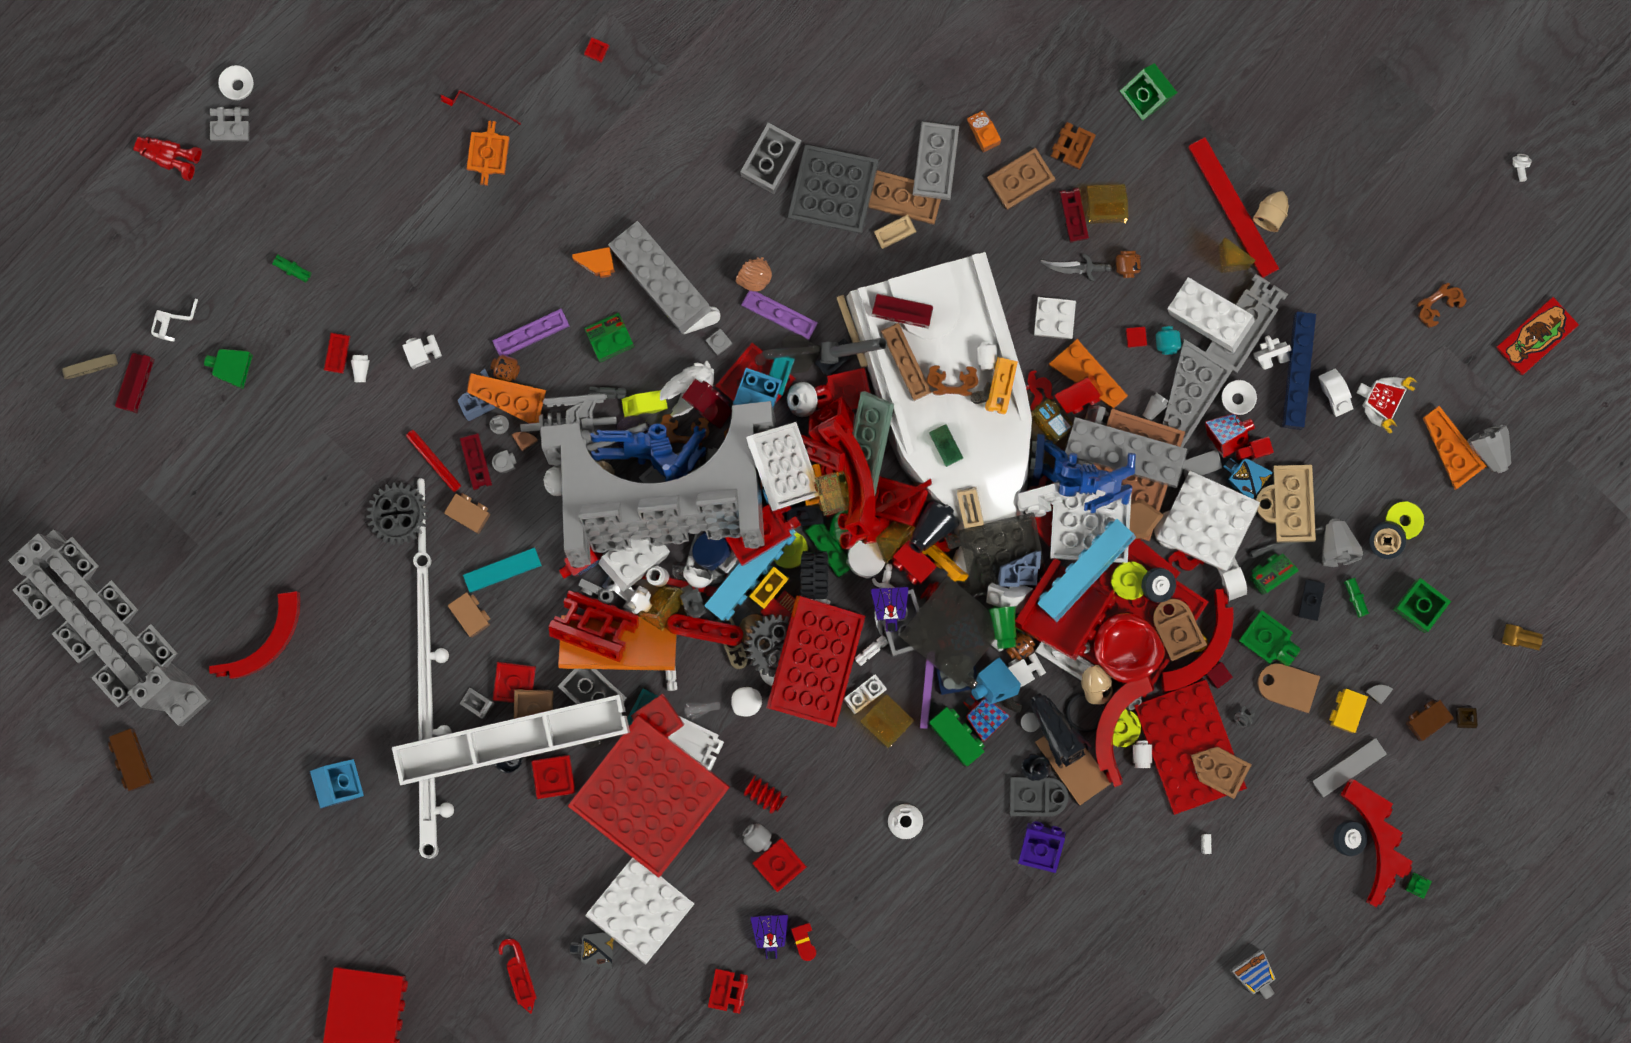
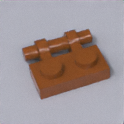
M1066 122L1065 127L1061 128L1057 143H1054L1052 147L1051 157L1058 159L1060 154H1064L1063 163L1080 170L1096 135L1080 127L1076 133L1071 132L1073 125ZM1067 138L1072 140L1069 149L1064 147Z

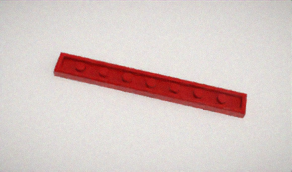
M1206 137L1189 145L1188 148L1259 275L1265 278L1279 270L1278 265Z

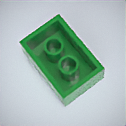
M946 707L928 724L960 762L967 767L985 752L982 749L985 746L978 738L974 739L970 735L972 730L966 723L961 724L957 718L960 716L953 708L949 710Z

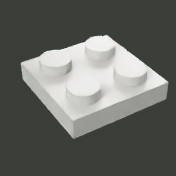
M1038 297L1034 336L1072 339L1076 301Z

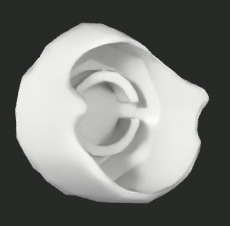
M752 687L738 688L731 697L733 711L739 716L755 715L762 705V697L759 691Z

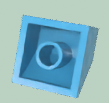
M354 759L322 766L310 771L320 808L364 796Z

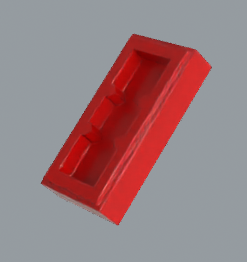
M336 333L330 334L324 371L344 374L350 336Z

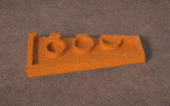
M1078 339L1048 364L1075 383L1093 374L1103 393L1099 397L1100 400L1112 409L1128 397Z
M470 373L466 392L530 424L539 423V415H541L546 390Z
M1440 406L1423 418L1455 490L1487 467Z

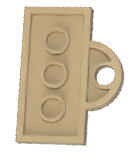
M1312 465L1273 466L1274 485L1263 488L1256 498L1258 502L1268 500L1271 507L1263 509L1259 505L1258 515L1264 521L1276 525V543L1315 542Z

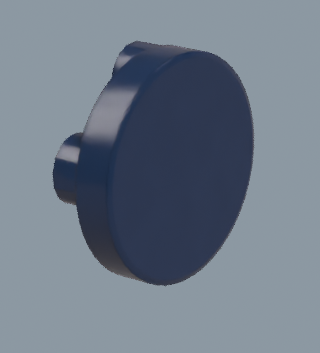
M705 532L695 541L692 555L697 564L712 571L730 557L731 549L725 537L720 540L708 539Z

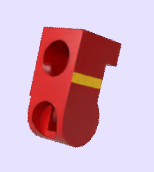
M807 923L791 928L800 957L805 961L814 959L816 948L811 944L807 933L812 931L811 924Z

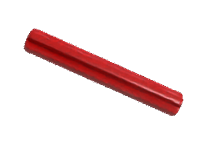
M414 430L408 432L406 435L408 440L453 492L457 491L461 484Z

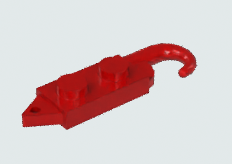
M505 939L499 945V954H503L505 945L513 946L516 957L508 961L507 970L518 1005L520 1004L532 1014L537 996L522 947L515 939Z

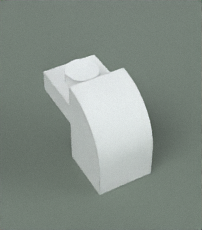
M1336 369L1318 376L1322 391L1329 398L1333 414L1336 417L1353 409L1349 388Z
M1235 557L1227 572L1217 568L1229 601L1247 594L1246 581Z
M991 583L988 586L986 603L1000 608L1016 606L1015 614L1022 611L1032 595L1033 588L1019 585V587H1010L1008 589Z

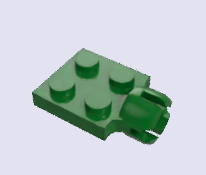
M1262 610L1239 640L1241 644L1269 664L1273 660H1278L1285 666H1289L1295 660L1293 657L1296 658L1301 650L1299 646L1290 640L1293 632Z

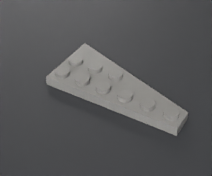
M1185 339L1183 340L1162 424L1185 432L1181 445L1182 448L1233 370Z

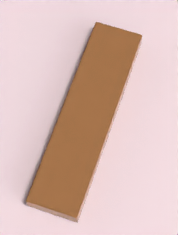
M899 323L881 330L913 401L931 394L932 392Z

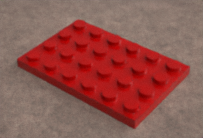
M796 596L766 708L836 728L865 616L802 596Z
M1207 679L1145 701L1140 705H1134L1146 741H1148V745H1152V757L1174 815L1227 796L1199 781L1191 757L1193 754L1219 747L1234 755ZM1244 781L1239 791L1247 789Z

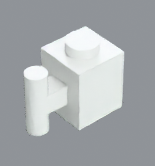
M434 335L427 337L429 344L425 346L423 341L417 338H411L406 341L405 345H402L412 369L430 363L429 353L433 352L435 359L442 356Z
M1035 653L1028 656L1032 662L1028 666L1024 659L1021 661L1015 659L1008 663V669L1021 683V687L1035 679L1031 672L1036 670L1039 677L1046 673Z

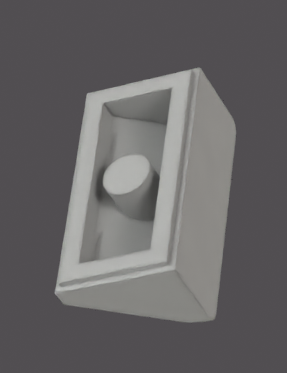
M1216 449L1185 460L1182 469L1185 479L1189 471L1202 476L1222 469L1218 450Z

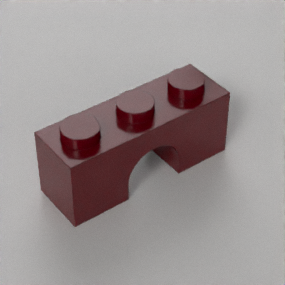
M694 379L682 396L690 406L700 411L699 414L719 429H721L732 413V409L728 406L730 402L704 380L701 383Z

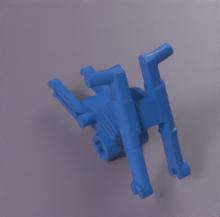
M662 424L651 425L649 432L646 434L643 432L634 434L630 431L597 430V435L590 433L591 441L624 442V448H598V453L591 451V457L594 460L638 457L639 464H645L646 459H650L653 468L665 476V482L688 475L694 470L700 457L705 456L706 447H702L699 450V443L706 436V429L703 428L702 431H699V427L696 426L694 434L687 444L683 446L679 455L673 453L670 441L667 438L666 427Z
M1045 439L1044 450L1056 459L1054 469L1048 464L1043 463L1042 474L1054 483L1060 482L1059 494L1073 497L1076 496L1077 492L1080 494H1096L1097 490L1105 492L1104 496H1099V498L1085 502L1084 511L1091 510L1090 513H1096V509L1107 506L1121 498L1122 504H1129L1133 487L1130 484L1121 486L1123 479L1135 474V453H1128L1127 466L1109 472L1098 470L1095 465L1087 464L1086 466V464H1083L1082 466L1077 464V454L1070 453L1068 459L1066 452L1053 444V441Z

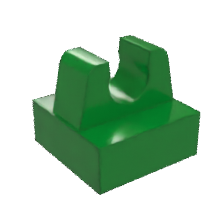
M1413 873L1405 891L1424 899L1432 881Z

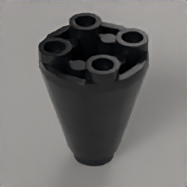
M930 499L925 505L911 536L909 546L915 552L921 553L952 533L960 524L953 515L954 510L947 504L943 506L934 499Z

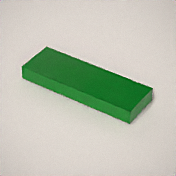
M824 524L812 525L805 530L819 551H827L828 564L838 578L850 570L846 563V554L832 538Z

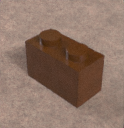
M1432 699L1424 705L1425 709L1420 713L1417 710L1408 716L1410 720L1406 724L1418 741H1424L1454 719L1441 700L1434 701Z

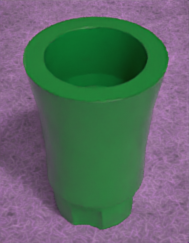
M1016 606L989 609L998 649L1016 647Z

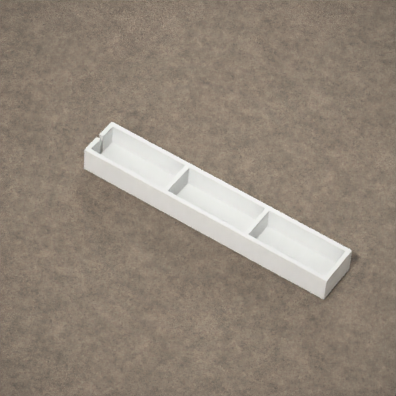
M622 695L392 747L400 785L630 733L627 716H622V712H626Z

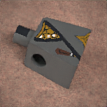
M606 932L582 935V943L571 942L570 954H581V963L613 969L614 939Z

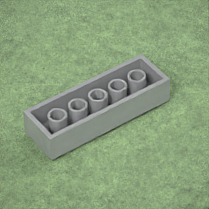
M638 221L608 244L614 255L681 334L711 311L708 302Z
M1075 417L1065 450L1068 457H1070V453L1077 454V460L1111 470L1127 466L1128 453H1135V474L1132 476L1174 488L1178 486L1188 452L1186 448Z

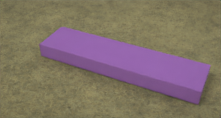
M749 290L741 304L742 307L807 340H810L818 324L756 291Z
M559 309L493 340L499 356H508L570 326L562 309Z
M927 651L920 729L928 728L935 659L933 651Z

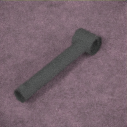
M877 338L839 345L836 342L821 343V363L835 364L838 363V357L882 350L886 348L887 341L885 338Z

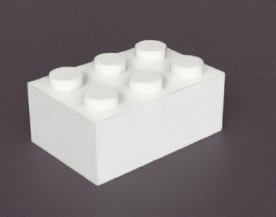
M648 537L640 540L631 539L632 548H626L621 551L610 550L601 557L598 564L616 585L625 592L645 576L651 567L657 566L667 558L670 551L665 545H650Z

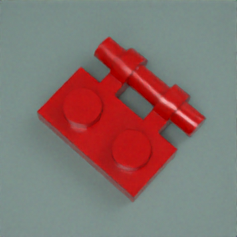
M716 968L708 1007L727 1011L728 1004H733V1012L740 1014L741 1007L745 1003V1000H743L745 989L748 988L749 984L747 983L748 975L740 974L739 981H735V972ZM732 986L738 987L736 998L730 997Z

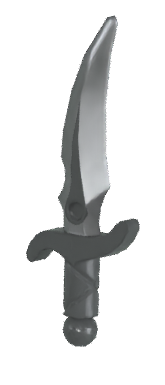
M1083 254V258L1087 263L1040 260L1042 264L1058 272L1068 274L1087 273L1088 279L1093 282L1095 278L1091 275L1092 271L1105 272L1106 270L1109 272L1112 270L1110 264H1092L1090 257L1086 254Z

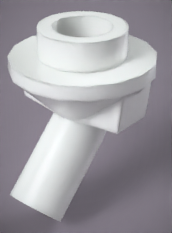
M1517 154V156L1513 157V166L1517 167L1520 182L1527 180L1525 167H1530L1532 162L1526 154Z

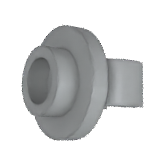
M496 415L490 421V428L496 434H503L508 430L509 422L506 417Z

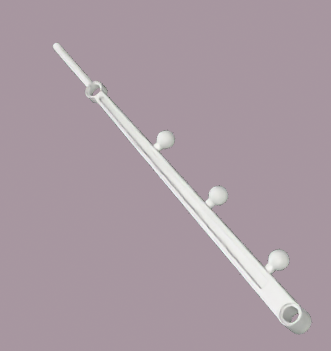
M419 478L417 480V489L419 490L417 495L422 494L424 497L421 501H425V481ZM422 526L420 527L422 534L418 533V553L413 559L414 565L417 567L419 741L452 733L447 725H441L438 729H433L431 660L445 663L449 658V653L444 648L431 652L428 568L432 560L426 553V527ZM426 556L428 559L427 564L419 566L417 563L418 557ZM435 778L419 781V852L422 857L428 859L435 858L439 852L436 814L448 818L454 813V807L451 803L445 802L436 807ZM430 844L433 846L434 852L428 856L425 854L424 849Z

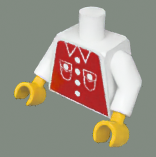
M1388 377L1376 380L1372 387L1361 383L1356 393L1366 398L1362 406L1365 408V413L1371 423L1385 428L1388 433H1392V430L1388 427L1390 425L1397 426L1392 418L1407 390L1405 387L1414 391L1415 388L1409 385L1411 382L1417 381L1412 377L1406 379Z

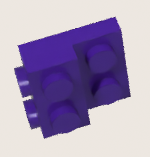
M1037 821L1032 822V824L1028 823L1018 864L1056 873L1066 832H1062V828L1052 826L1051 829L1043 827L1044 825Z

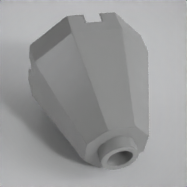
M1500 424L1483 430L1484 433L1480 435L1476 433L1467 440L1473 451L1491 471L1502 473L1509 469L1511 451L1509 431L1506 425Z
M1340 519L1330 520L1329 524L1325 526L1322 552L1323 566L1338 567L1337 563L1349 565L1361 560L1363 556L1362 547L1346 522L1340 521Z

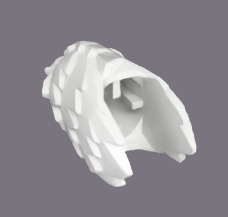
M708 361L704 364L697 362L693 366L685 368L681 373L671 378L661 390L660 400L671 399L681 393L678 403L672 408V417L684 415L694 408L682 398L694 379L701 383L704 380L713 387L714 369L711 368Z

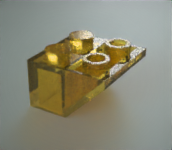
M1125 184L1087 186L1088 224L1127 222L1128 199Z
M887 694L860 721L887 748L914 722Z

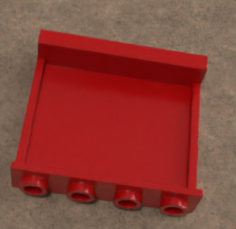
M1054 558L1015 620V627L1076 661L1078 656L1082 657L1087 647L1085 645L1088 640L1092 641L1097 632L1095 630L1097 625H1101L1104 622L1107 609H1111L1116 602L1115 591L1112 590L1110 593L1093 583L1056 622L1037 604L1039 597L1053 587L1052 583L1066 573V568L1061 566V561Z
M334 967L323 1043H400L397 1035L398 1031H401L403 1020L400 1019L401 1011L404 1012L405 1000L402 999L403 992H407L408 980H405L406 976Z

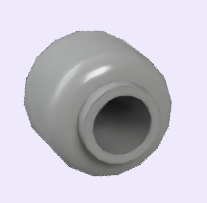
M759 823L750 824L743 832L744 843L754 852L766 851L772 843L770 841L771 832Z

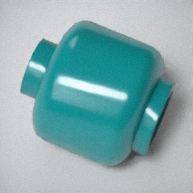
M1173 326L1162 327V331L1156 333L1157 350L1162 352V355L1176 354L1177 350L1181 348L1180 332L1173 330Z

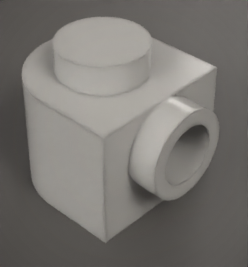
M508 450L496 454L492 459V465L499 473H507L514 470V464L517 463L514 454H509Z

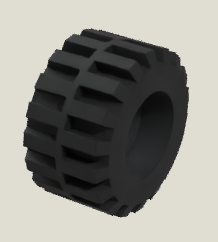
M827 551L802 552V597L808 599L827 598Z

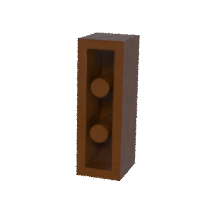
M130 728L110 736L108 746L110 751L115 753L117 759L115 760V765L118 771L121 770L123 778H121L124 788L128 789V791H135L153 784L154 781L135 729Z

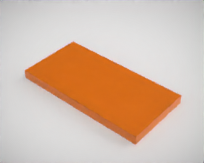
M590 617L585 627L600 632L605 622ZM639 617V627L635 633L625 630L620 639L626 642V649L623 651V657L620 662L560 640L558 666L564 669L675 671L676 634L670 633L667 629L669 617ZM572 620L569 627L577 629L579 623ZM613 620L611 627L618 629L621 623ZM606 634L604 640L612 642L614 636Z

